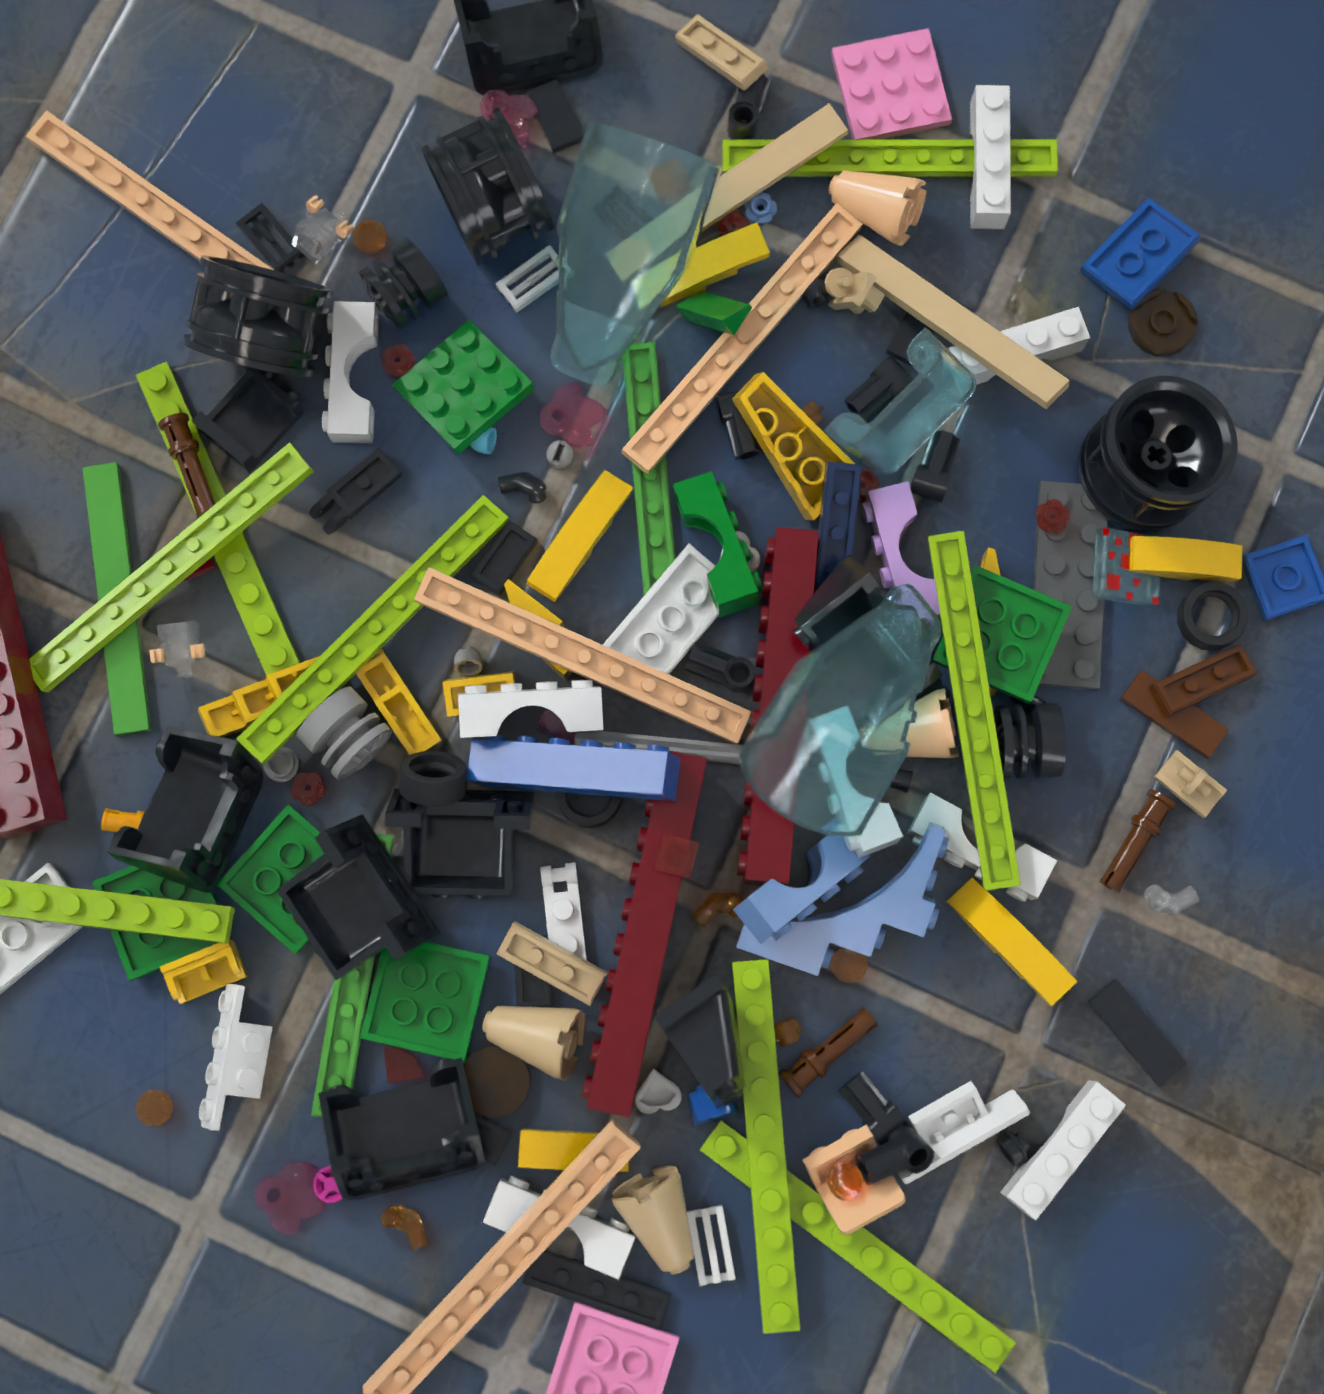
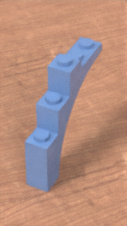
M930 822L919 847L903 869L881 889L858 903L833 912L808 915L801 922L795 916L789 921L793 927L777 941L770 936L761 944L747 926L743 924L736 948L818 976L821 967L827 969L834 951V948L828 947L829 943L871 957L874 948L880 950L886 934V929L881 928L882 923L924 937L927 929L933 930L939 914V910L934 908L936 904L934 898L923 894L925 890L931 892L937 876V871L932 870L937 857L943 858L946 852L949 838L944 836L945 828Z

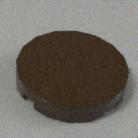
M1166 289L1153 290L1133 311L1131 310L1128 317V331L1133 342L1142 351L1153 356L1168 357L1181 352L1192 341L1196 331L1197 314L1192 303L1183 294L1176 291L1172 293L1165 291Z
M487 1046L472 1053L464 1062L474 1113L487 1118H502L515 1112L525 1102L530 1089V1072L525 1061L498 1046Z

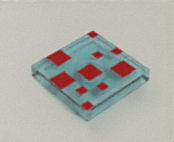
M1106 527L1096 529L1093 597L1148 607L1158 606L1160 576L1129 571L1131 537L1148 535Z

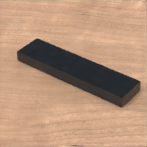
M544 1250L528 1267L522 1281L523 1284L661 1330L672 1295L671 1292L621 1275L619 1279H616L585 1266L583 1262Z

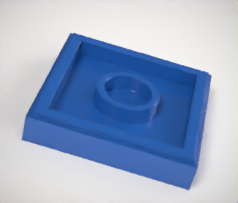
M1307 534L1242 555V565L1264 622L1324 602V576Z

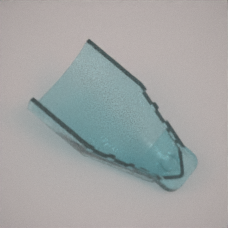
M588 121L557 221V234H559V256H557L559 290H556V336L550 354L552 365L556 370L596 386L608 384L614 379L622 357L689 269L723 167L701 156L664 142L608 124Z
M903 584L892 587L880 604L868 610L799 659L743 746L739 755L742 772L755 793L777 813L801 827L831 836H861L908 754L910 743L906 741L910 723H915L917 712L913 710L916 695L923 691L931 653L941 635V623L937 614L913 585Z

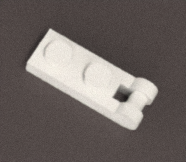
M576 862L565 863V867L551 868V865L540 866L548 940L587 961ZM567 881L568 891L554 893V882Z

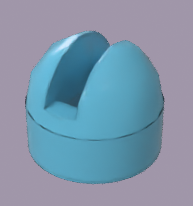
M490 427L470 444L472 449L479 453L490 455L496 444V429Z

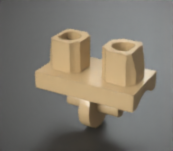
M835 268L827 274L825 279L827 292L835 297L829 301L828 306L834 310L849 309L855 314H861L865 309L869 312H875L885 294L873 286L877 277L870 272L852 274L848 269Z
M1178 750L1172 753L1153 777L1202 818H1205L1210 813L1214 805L1227 791V789L1210 777L1205 770L1199 768Z

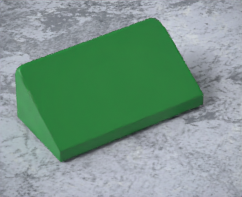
M700 291L680 302L676 309L686 321L735 335L752 307L750 304Z

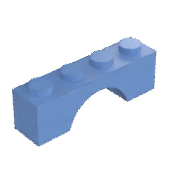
M844 823L806 853L810 867V878L806 887L792 888L771 879L733 909L760 944L770 936L777 941L793 928L789 923L791 919L796 916L801 922L817 909L813 904L815 900L820 897L823 902H826L841 890L837 885L839 881L844 879L848 884L864 871L860 865L871 856L866 855L858 858L855 850L850 851L843 836V831L846 830Z

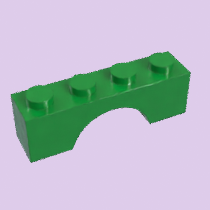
M711 471L673 484L674 498L685 528L700 529L710 533L719 541L723 548L720 561L707 573L708 589L719 618L759 605L758 592L763 591L762 583L757 571L751 572L747 561L751 560L750 552L745 540L739 542L736 531L740 529L734 511L727 512L724 502L728 501L723 482L716 483Z

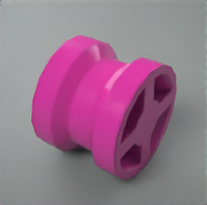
M331 1166L322 1168L316 1174L313 1181L315 1194L326 1203H335L343 1199L334 1177H331L333 1176Z

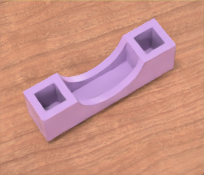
M909 482L868 491L865 498L866 503H862V512L865 522L871 523L874 535L871 536V545L875 556H881L884 568H880V577L883 587L885 589L890 588L893 601H889L890 608L905 629L941 620L934 579L924 578L912 572L903 562L899 551L900 534L914 522L917 516Z

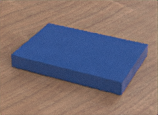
M1148 198L1081 266V273L1133 311L1200 242L1201 235Z

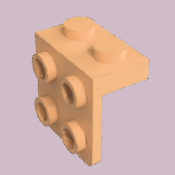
M867 1125L846 1132L841 1139L828 1146L815 1149L808 1157L803 1159L811 1181L840 1232L844 1235L853 1233L905 1203L904 1193L893 1175L869 1186L861 1178L860 1172L856 1167L855 1157L877 1147Z

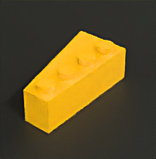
M764 372L757 373L732 400L804 519L815 520L821 511L826 462L855 463Z

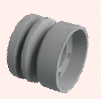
M351 686L337 691L320 704L302 723L296 735L313 754L320 753L329 748L323 756L321 763L326 768L333 766L331 774L339 781L362 769L373 760L393 732L386 723L379 724L381 718L376 713L369 714L360 719L366 711L368 704Z

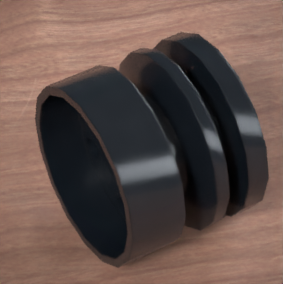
M407 237L387 251L393 267L389 269L382 261L376 259L372 263L379 277L368 267L358 272L368 296L372 302H375L377 309L400 330L409 326L403 310L413 320L420 318L414 303L415 301L419 300L425 307L432 309L449 296L447 289L432 265Z
M1059 704L1032 705L1029 720H1026L1025 712L1021 705H1014L1011 715L1007 705H997L993 715L1004 779L1011 778L1012 771H1014L1017 779L1024 778L1028 762L1031 763L1036 778L1061 777L1066 760V734L1064 718Z

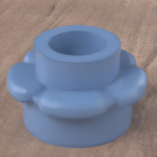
M761 192L744 204L746 208L745 216L753 224L765 225L777 213L776 202L771 200V196L764 192ZM763 206L764 209L760 211L757 207Z

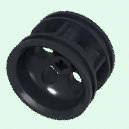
M499 108L491 111L492 118L487 121L481 115L477 117L476 121L443 137H435L437 145L429 148L426 142L419 145L442 198L477 267L484 264L482 257L490 254L492 259L497 258L496 250L506 246L509 239L523 232L529 231L532 238L536 239L539 237L538 230L542 228L548 233L555 230L550 212L533 172L513 131Z
M201 256L200 264L206 267L205 273H197L196 279L198 281L191 314L186 323V326L192 330V333L184 335L182 343L195 351L243 366L292 376H314L315 367L310 364V360L318 359L319 353L313 349L315 337L312 331L316 314L328 313L329 306L323 304L324 298H332L333 290L319 283L276 270L220 257Z
M1175 376L1146 378L1126 389L1113 403L1108 412L1098 420L1086 435L1081 445L1078 459L1081 484L1095 508L1115 524L1140 532L1166 530L1187 518L1203 501L1209 498L1227 481L1237 459V434L1233 421L1223 404L1204 387L1190 380ZM1132 421L1140 422L1145 426L1148 433L1146 440L1140 441L1135 438L1131 429ZM1167 435H1175L1185 446V451L1181 453L1171 452L1165 443ZM1176 472L1183 475L1187 480L1188 487L1182 488L1173 485L1168 479V474Z

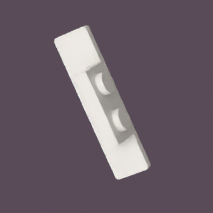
M227 983L226 989L222 991L219 998L218 1008L221 1012L219 1026L214 1029L212 1036V1046L215 1048L213 1061L208 1064L205 1080L208 1084L206 1099L201 1101L199 1108V1119L202 1121L201 1126L209 1130L219 1131L226 1095L260 1099L272 1027L239 1022L245 987L241 985Z
M970 1081L908 1116L914 1130L933 1149L934 1159L931 1165L923 1172L915 1174L905 1169L898 1172V1175L904 1184L922 1177L929 1171L1030 1114L1028 1107L1015 1090H1010L984 1105L973 1083Z

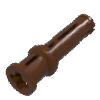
M176 413L161 419L158 422V426L166 434L170 445L168 453L179 464L197 518H199L216 503L197 455L199 443L193 439L189 429V416L187 413Z
M1149 789L1146 793L1148 799L1139 814H1134L1131 818L1132 829L1105 874L1099 880L1102 885L1110 890L1113 888V891L1116 893H1120L1123 884L1152 837L1156 838L1162 832L1160 826L1169 811L1175 810L1177 806L1173 800L1158 791Z
M862 1008L813 1051L809 1049L802 1052L800 1060L788 1070L782 1069L778 1074L790 1090L799 1098L803 1095L802 1090L817 1077L823 1078L828 1071L827 1067L872 1029L878 1026L877 1022L865 1008Z

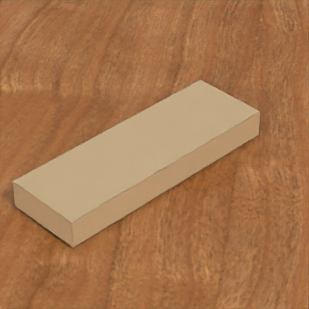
M698 14L675 35L678 45L744 91L768 69L764 59Z
M516 921L512 923L497 952V955L589 1006L593 1003L608 975V972Z

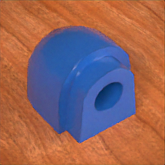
M696 1086L695 1092L688 1093L687 1095L694 1126L723 1120L739 1113L735 1101L727 1106L721 1105L716 1108L702 1086Z

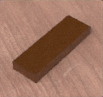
M1240 643L1155 682L1149 688L1167 718L1254 677L1258 672Z
M1140 670L1119 700L1206 759L1210 758L1229 729L1194 705L1166 718L1149 688L1158 681L1143 670Z

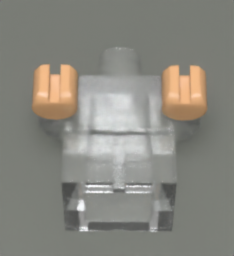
M314 195L306 202L307 218H303L297 224L292 245L318 265L332 253L337 244L344 245L346 243L348 235L354 231V227L352 224L347 225L348 221L344 212L338 210L332 214L326 208L320 210L324 206V201L322 199L318 201V196Z
M199 620L157 625L161 647L149 650L151 663L162 662L167 666L177 665L178 679L192 677L191 663L202 660L207 649L206 645L201 643Z

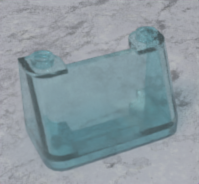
M924 328L912 340L907 351L908 361L919 374L873 421L867 423L858 414L847 412L836 417L824 429L837 444L878 474L887 475L898 470L972 396L976 389V378L972 371L927 328Z

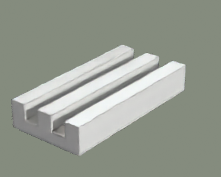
M549 245L498 281L496 288L504 295L506 301L512 305L513 310L517 313L569 276L570 270ZM548 258L552 259V261L549 264H547L542 269L529 276L517 287H515L511 291L508 289L509 286H511L513 283H515L520 278L525 276L527 273L532 271L534 268L539 266L545 260H547ZM556 268H559V270H557L555 273H553V274L550 275L548 278H546L545 280H543L541 283H539L538 285H536L534 288H532L531 290H529V291H528L527 293H525L523 296H521L520 298L516 299V297H518V296H519L520 294H522L524 291H526V290L529 289L531 286H533L534 284H536L538 281H540L541 279H543L545 276H547L548 274H550V273H551L552 271H554Z
M718 1205L687 1211L699 1285L703 1286L725 1280H736L723 1206ZM717 1214L727 1271L722 1273L719 1272L709 1216ZM696 1217L703 1218L712 1269L711 1275L705 1276Z

